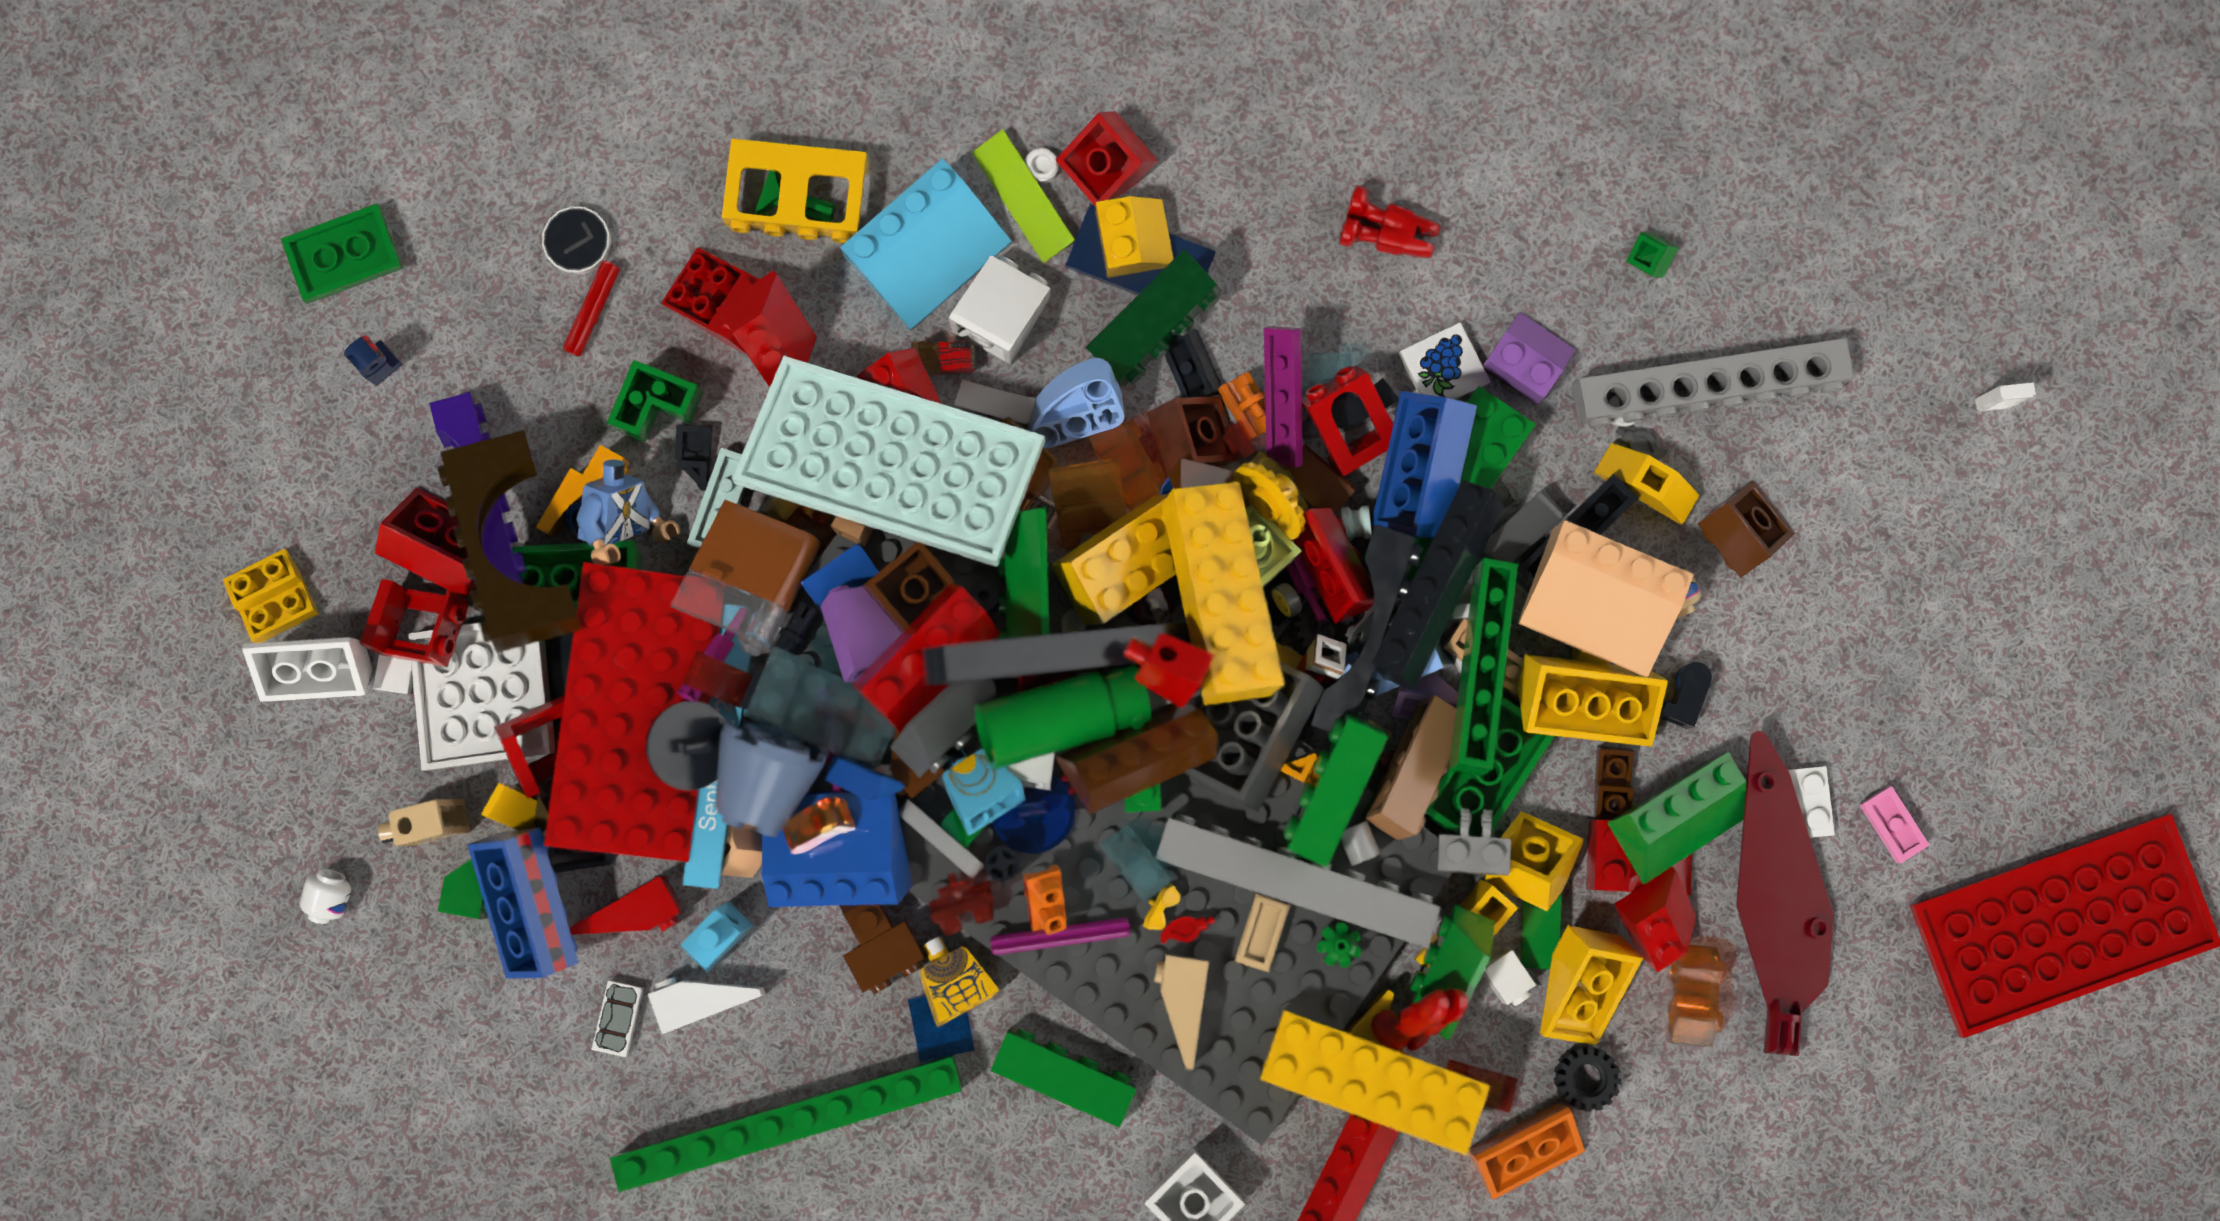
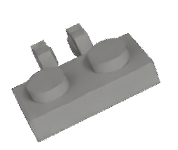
M1461 808L1460 836H1439L1438 871L1509 876L1511 839L1491 838L1492 810H1484L1481 816L1482 837L1468 836L1471 813L1469 809Z

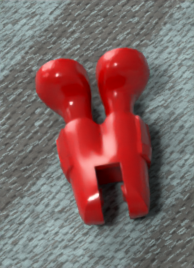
M1355 186L1347 209V217L1341 230L1339 245L1350 247L1355 242L1364 241L1375 243L1376 251L1393 255L1404 254L1415 258H1432L1435 247L1428 242L1415 239L1414 235L1417 233L1428 237H1437L1440 231L1438 223L1416 215L1412 210L1393 203H1389L1385 209L1379 208L1369 202L1368 191L1364 186ZM1357 219L1379 223L1382 228L1379 230L1365 226Z
M1438 989L1403 1009L1400 1017L1393 1011L1382 1010L1372 1019L1371 1028L1378 1042L1387 1048L1399 1052L1407 1047L1410 1051H1416L1428 1042L1431 1035H1437L1449 1023L1462 1018L1467 1008L1468 998L1460 990L1448 989L1443 992Z

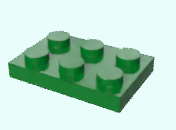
M377 203L281 238L302 301L306 304L403 269L381 206Z

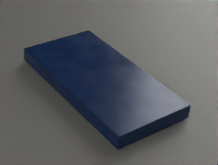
M1089 204L1065 265L1067 269L1138 295L1165 269L1108 278L1096 218V207L1093 204ZM1169 234L1173 259L1185 249L1208 274L1216 251Z

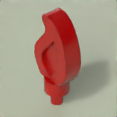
M1190 916L1179 917L1163 929L1160 936L1161 942L1164 944L1169 939L1186 943L1191 942L1200 932L1207 930L1208 925L1215 923L1213 916L1204 919V916L1196 919Z

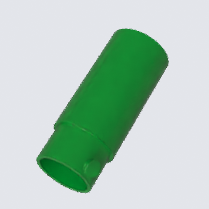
M1135 664L1112 666L1108 671L1101 673L1091 671L975 704L976 727L990 767L993 770L1018 764L1114 736L1115 731L1129 727L1140 729L1146 722L1151 720V706L1146 686L1135 679L1139 670Z

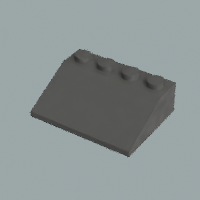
M1282 662L1279 663L1284 685L1272 696L1204 705L1201 688L1199 687L1187 703L1202 710L1218 736L1216 758L1183 773L1256 812L1259 811L1324 690L1311 676Z

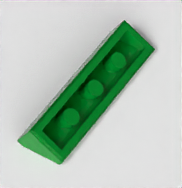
M1561 893L1548 911L1522 900L1521 964L1524 968L1550 969L1552 955L1561 938Z

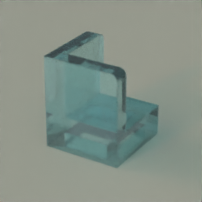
M1311 353L1307 390L1317 384H1326L1335 378V374L1339 370L1351 366V354Z

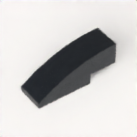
M1384 378L1374 384L1386 411L1398 403L1399 397ZM1352 392L1340 394L1332 403V417L1340 433L1371 421L1359 396L1356 398ZM1311 417L1302 422L1303 439L1321 437Z

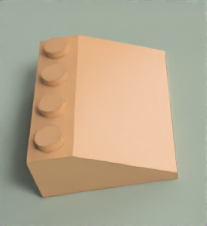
M1564 520L1552 529L1518 624L1647 677L1683 606L1694 574Z

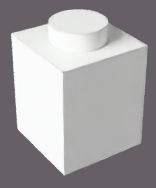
M1505 949L1492 958L1482 974L1501 1003L1506 1005L1511 1002L1514 1006L1522 1003L1532 995L1529 990L1536 986L1513 950Z

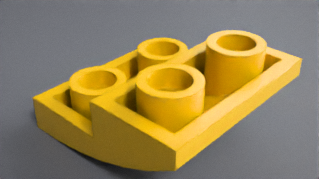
M285 548L222 579L233 608L240 612L250 640L253 643H262L319 614L296 564Z

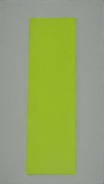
M1003 129L972 152L1043 264L1075 241Z

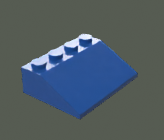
M847 790L807 792L785 827L779 830L777 837L762 834V878L768 906L898 904L913 887L895 794L877 801H869ZM842 800L845 802L855 828L851 831L833 830L836 827L849 828L839 803ZM818 811L827 831L828 840L809 851L792 854L791 851L800 846L793 827L805 822L813 813Z

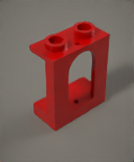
M1348 366L1339 370L1331 381L1326 384L1314 385L1305 392L1306 395L1302 397V406L1307 409L1330 454L1327 457L1330 465L1343 477L1388 450L1393 423L1368 372L1358 366ZM1353 392L1361 399L1375 429L1346 445L1332 417L1331 407L1335 398L1340 394Z
M382 579L359 644L378 655L448 667L450 658L456 649V641L462 623L467 616L469 602L450 590H447L445 595L406 589L394 581ZM406 609L439 614L428 645L396 640Z
M565 695L494 727L527 799L541 793L536 783L554 776L557 751L528 764L516 737L562 717Z

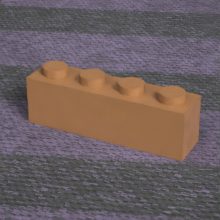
M1437 695L1418 702L1364 819L1396 840L1415 836L1420 832L1425 823L1423 816L1427 807L1438 795V783L1441 777L1449 770L1456 708Z

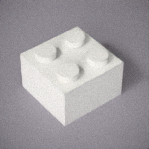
M1194 1148L1143 1197L1144 1204L1161 1221H1229L1245 1205L1237 1192Z

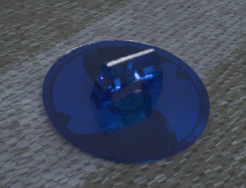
M1052 774L1050 790L1023 787L1025 801L992 821L999 838L1012 849L1028 854L1043 853L1058 846L1069 834L1075 818V804L1072 795L1068 794V787L1054 774Z

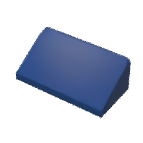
M857 543L803 580L801 584L822 612L820 606L830 590L843 585H847L849 588L864 586L879 571L860 544Z
M838 755L833 756L825 775L826 781L869 801H877L900 792L905 786L903 782Z

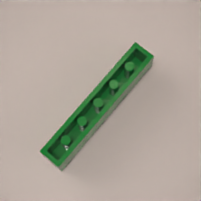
M1483 558L1474 569L1449 770L1484 776L1493 769L1518 564Z

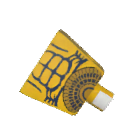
M941 936L932 939L922 946L931 964L923 967L919 972V976L937 1027L997 995L999 989L965 946L949 953Z

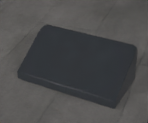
M1191 329L1183 336L1178 334L1169 343L1171 347L1165 354V358L1182 397H1210L1219 393L1218 388L1222 384L1198 330Z

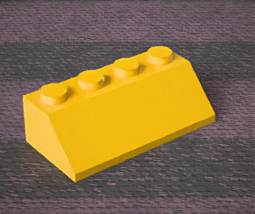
M1525 654L1517 687L1523 729L1527 733L1653 747L1668 680L1652 670L1647 677H1644L1618 665Z

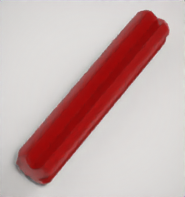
M605 260L601 262L563 345V349L567 353L578 357L582 355L620 272V268L616 264Z

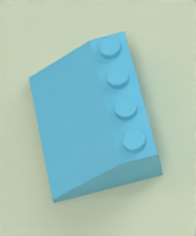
M942 158L840 248L845 259L912 331L976 275L990 256L996 257L1012 241L967 184Z

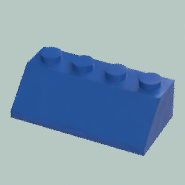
M1406 391L1400 392L1371 526L1383 525L1411 535L1434 539L1459 489L1477 405L1446 397Z

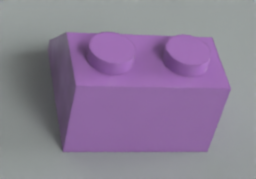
M1519 312L1482 366L1487 372L1538 405L1561 375L1576 349Z

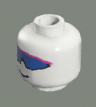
M321 869L317 873L308 876L303 887L299 905L301 910L308 914L309 920L319 924H327L329 920H336L343 916L351 894V886L345 880V875L338 871Z

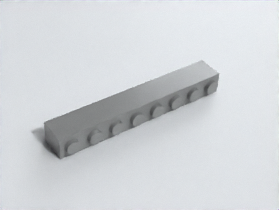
M1177 814L1175 820L1167 819L1155 856L1157 860L1428 948L1440 910L1439 906L1432 904L1433 897L1413 891L1412 896L1409 897L1398 893L1400 886L1379 880L1378 885L1375 886L1364 882L1366 875L1345 869L1344 875L1330 871L1332 866L1330 863L1328 867L1312 860L1308 864L1296 860L1297 853L1278 847L1276 853L1263 849V841L1244 836L1241 842L1229 838L1231 831L1214 825H1210L1209 831L1195 827L1197 820Z

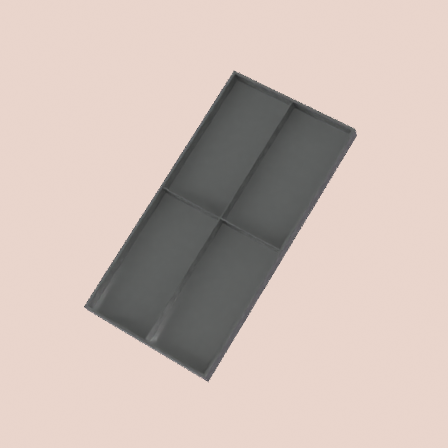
M874 528L866 546L861 547L880 572L916 541ZM836 534L805 579L857 543ZM924 544L957 585L961 586L965 591L977 581L985 580L995 585L998 594L1006 593V579H999L998 566L996 567ZM1005 548L1001 558H1005ZM1048 561L1050 635L1062 634V616L1070 609H1073V605L1051 566L1053 563ZM801 585L785 618L776 617L752 649L747 688L756 668L792 682V689L778 721L775 722L768 719L766 725L794 734L793 737L804 742L803 746L808 748L810 743H815L821 747L812 691L820 688H833L844 758L894 778L895 776L890 771L892 757L890 746L894 742L895 728L851 686L855 681L844 682L823 613ZM799 601L808 605L801 619H804L810 607L817 610L819 614L816 615L804 635L803 640L805 642L803 646L798 645L783 673L775 668L782 655H779L773 667L765 663L764 660L767 659L779 639L780 634L778 632L780 628L783 627L785 629ZM998 603L996 609L988 613V616L1000 632V628H1007L1006 614H1000ZM1120 612L1104 624L1086 625L1084 632L1137 627L1140 625ZM1000 634L993 641L1000 640ZM1111 667L1074 670L1075 676L1091 671L1101 673L1108 671ZM1019 678L992 679L999 697L1017 693ZM1170 703L1151 712V715L1175 704ZM744 709L742 724L744 720L756 722L746 717L748 710ZM976 724L968 731L972 737L961 747L968 757L979 750H983ZM1297 738L1284 763L1296 761L1314 753L1319 754V752ZM952 746L945 754L954 749V747ZM1079 746L1056 752L1052 779L1057 781L1067 793L1070 803L1066 805V808L1071 810L1070 823L1064 835L1057 842L1042 849L1037 844L1034 850L1022 849L1010 843L1001 834L996 824V820L999 819L998 817L990 822L967 848L984 865L987 854L992 849L998 846L1013 848L1021 859V867L1019 873L1008 881L993 879L988 875L985 866L972 879L899 816L913 887L909 891L990 950V939L993 936L1032 931L1024 893L1023 875L1043 872L1056 864L1061 873L1067 918L1066 926L1124 917L1128 918L1130 925V935L1128 937L1001 954L998 956L1262 1146L1298 1095V1093L1260 1080V1074L1282 1011L1286 1010L1342 1031L1404 943V940L1263 895L1290 904L1269 972L1236 962L1234 959L1257 892L1155 859L1167 819L1175 820L1177 814L1197 820L1195 827L1209 831L1210 825L1231 831L1229 838L1241 842L1244 836L1263 841V849L1276 853L1278 847L1287 849V839L1284 838L1285 833L1283 831L1291 814L1298 816L1302 806L1299 805L1298 799L1305 783L1282 771L1277 775L1258 812L1221 794L1187 774L1181 773L1160 783L1161 811L1125 813V802L1123 799L1089 814L1077 793L1073 795L1068 794L1072 785L1070 781L1063 782L1061 780L1065 773L1057 762V756ZM825 761L821 772L807 792L833 791V784L825 780L829 761ZM945 762L942 767L947 771L950 767ZM943 778L939 779L915 799H912L909 794L902 797L898 792L895 793L898 809L909 799L938 825L954 809L945 789ZM1365 786L1345 829L1367 821L1364 817L1376 794L1367 786ZM1029 800L1021 808L1022 818L1030 824L1040 822L1045 815L1044 806L1037 800ZM1030 802L1038 803L1043 810L1041 818L1034 822L1028 821L1023 814L1024 807ZM1369 821L1367 822L1381 854L1352 866L1340 840L1329 862L1332 864L1330 869L1332 872L1344 875L1345 869L1366 875L1364 880L1366 883L1377 886L1379 880L1400 886L1398 893L1409 897L1412 896L1413 891L1431 896L1434 899L1452 873L1438 871L1439 838L1426 828L1422 827L1415 836L1396 840ZM1299 854L1296 859L1308 864L1311 862V860ZM1167 883L1176 887L1181 900L1178 904L1164 909L1165 927L1173 920L1183 916H1190L1195 919L1204 916V919L1212 916L1215 923L1208 925V929L1200 932L1191 942L1186 943L1169 939L1163 944L1160 938L1163 929L1149 930L1143 926L1145 917L1152 907L1149 904L1150 899L1156 900L1161 889ZM1338 922L1348 925V933L1356 930L1360 934V940L1354 945L1361 948V954L1359 958L1350 956L1351 965L1346 968L1340 967L1338 960L1333 966L1325 964L1323 958L1327 953H1320L1316 949V943L1325 940L1321 935L1323 928L1329 926L1335 931ZM1339 943L1338 948H1342V943ZM1165 954L1207 960L1209 962L1193 1070L1185 1068L1160 991L1161 983L1154 982L1157 961L1164 962Z

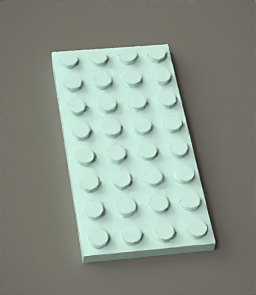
M783 356L732 480L734 484L997 567L1043 449L1045 436Z

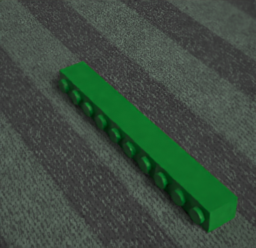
M952 1054L622 1151L609 1159L618 1193L959 1093L963 1090V1084L955 1056Z

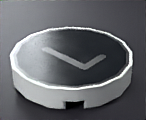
M571 206L558 211L548 220L542 235V246L546 257L557 269L573 273L574 275H583L595 271L601 262L606 260L611 245V234L607 224L596 212L585 207Z

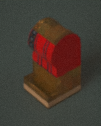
M925 341L911 342V348L916 349L929 377L976 371L975 343L972 341H953L948 343L946 341L925 343Z
M826 797L794 815L793 818L787 821L782 831L790 852L798 854L817 847L820 843L839 833L845 834L855 829L856 826L845 799Z

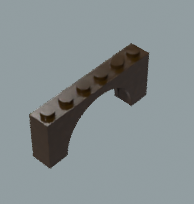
M524 430L441 451L443 465L437 466L443 487L448 485L450 487L451 496H447L445 499L450 516H457L460 524L459 527L454 528V533L459 548L466 547L468 558L462 559L467 579L474 578L477 589L470 592L476 611L483 610L485 621L479 622L484 642H492L495 652L499 653L581 630L568 585L535 587L519 583L498 571L484 554V527L495 503L516 484L537 476Z

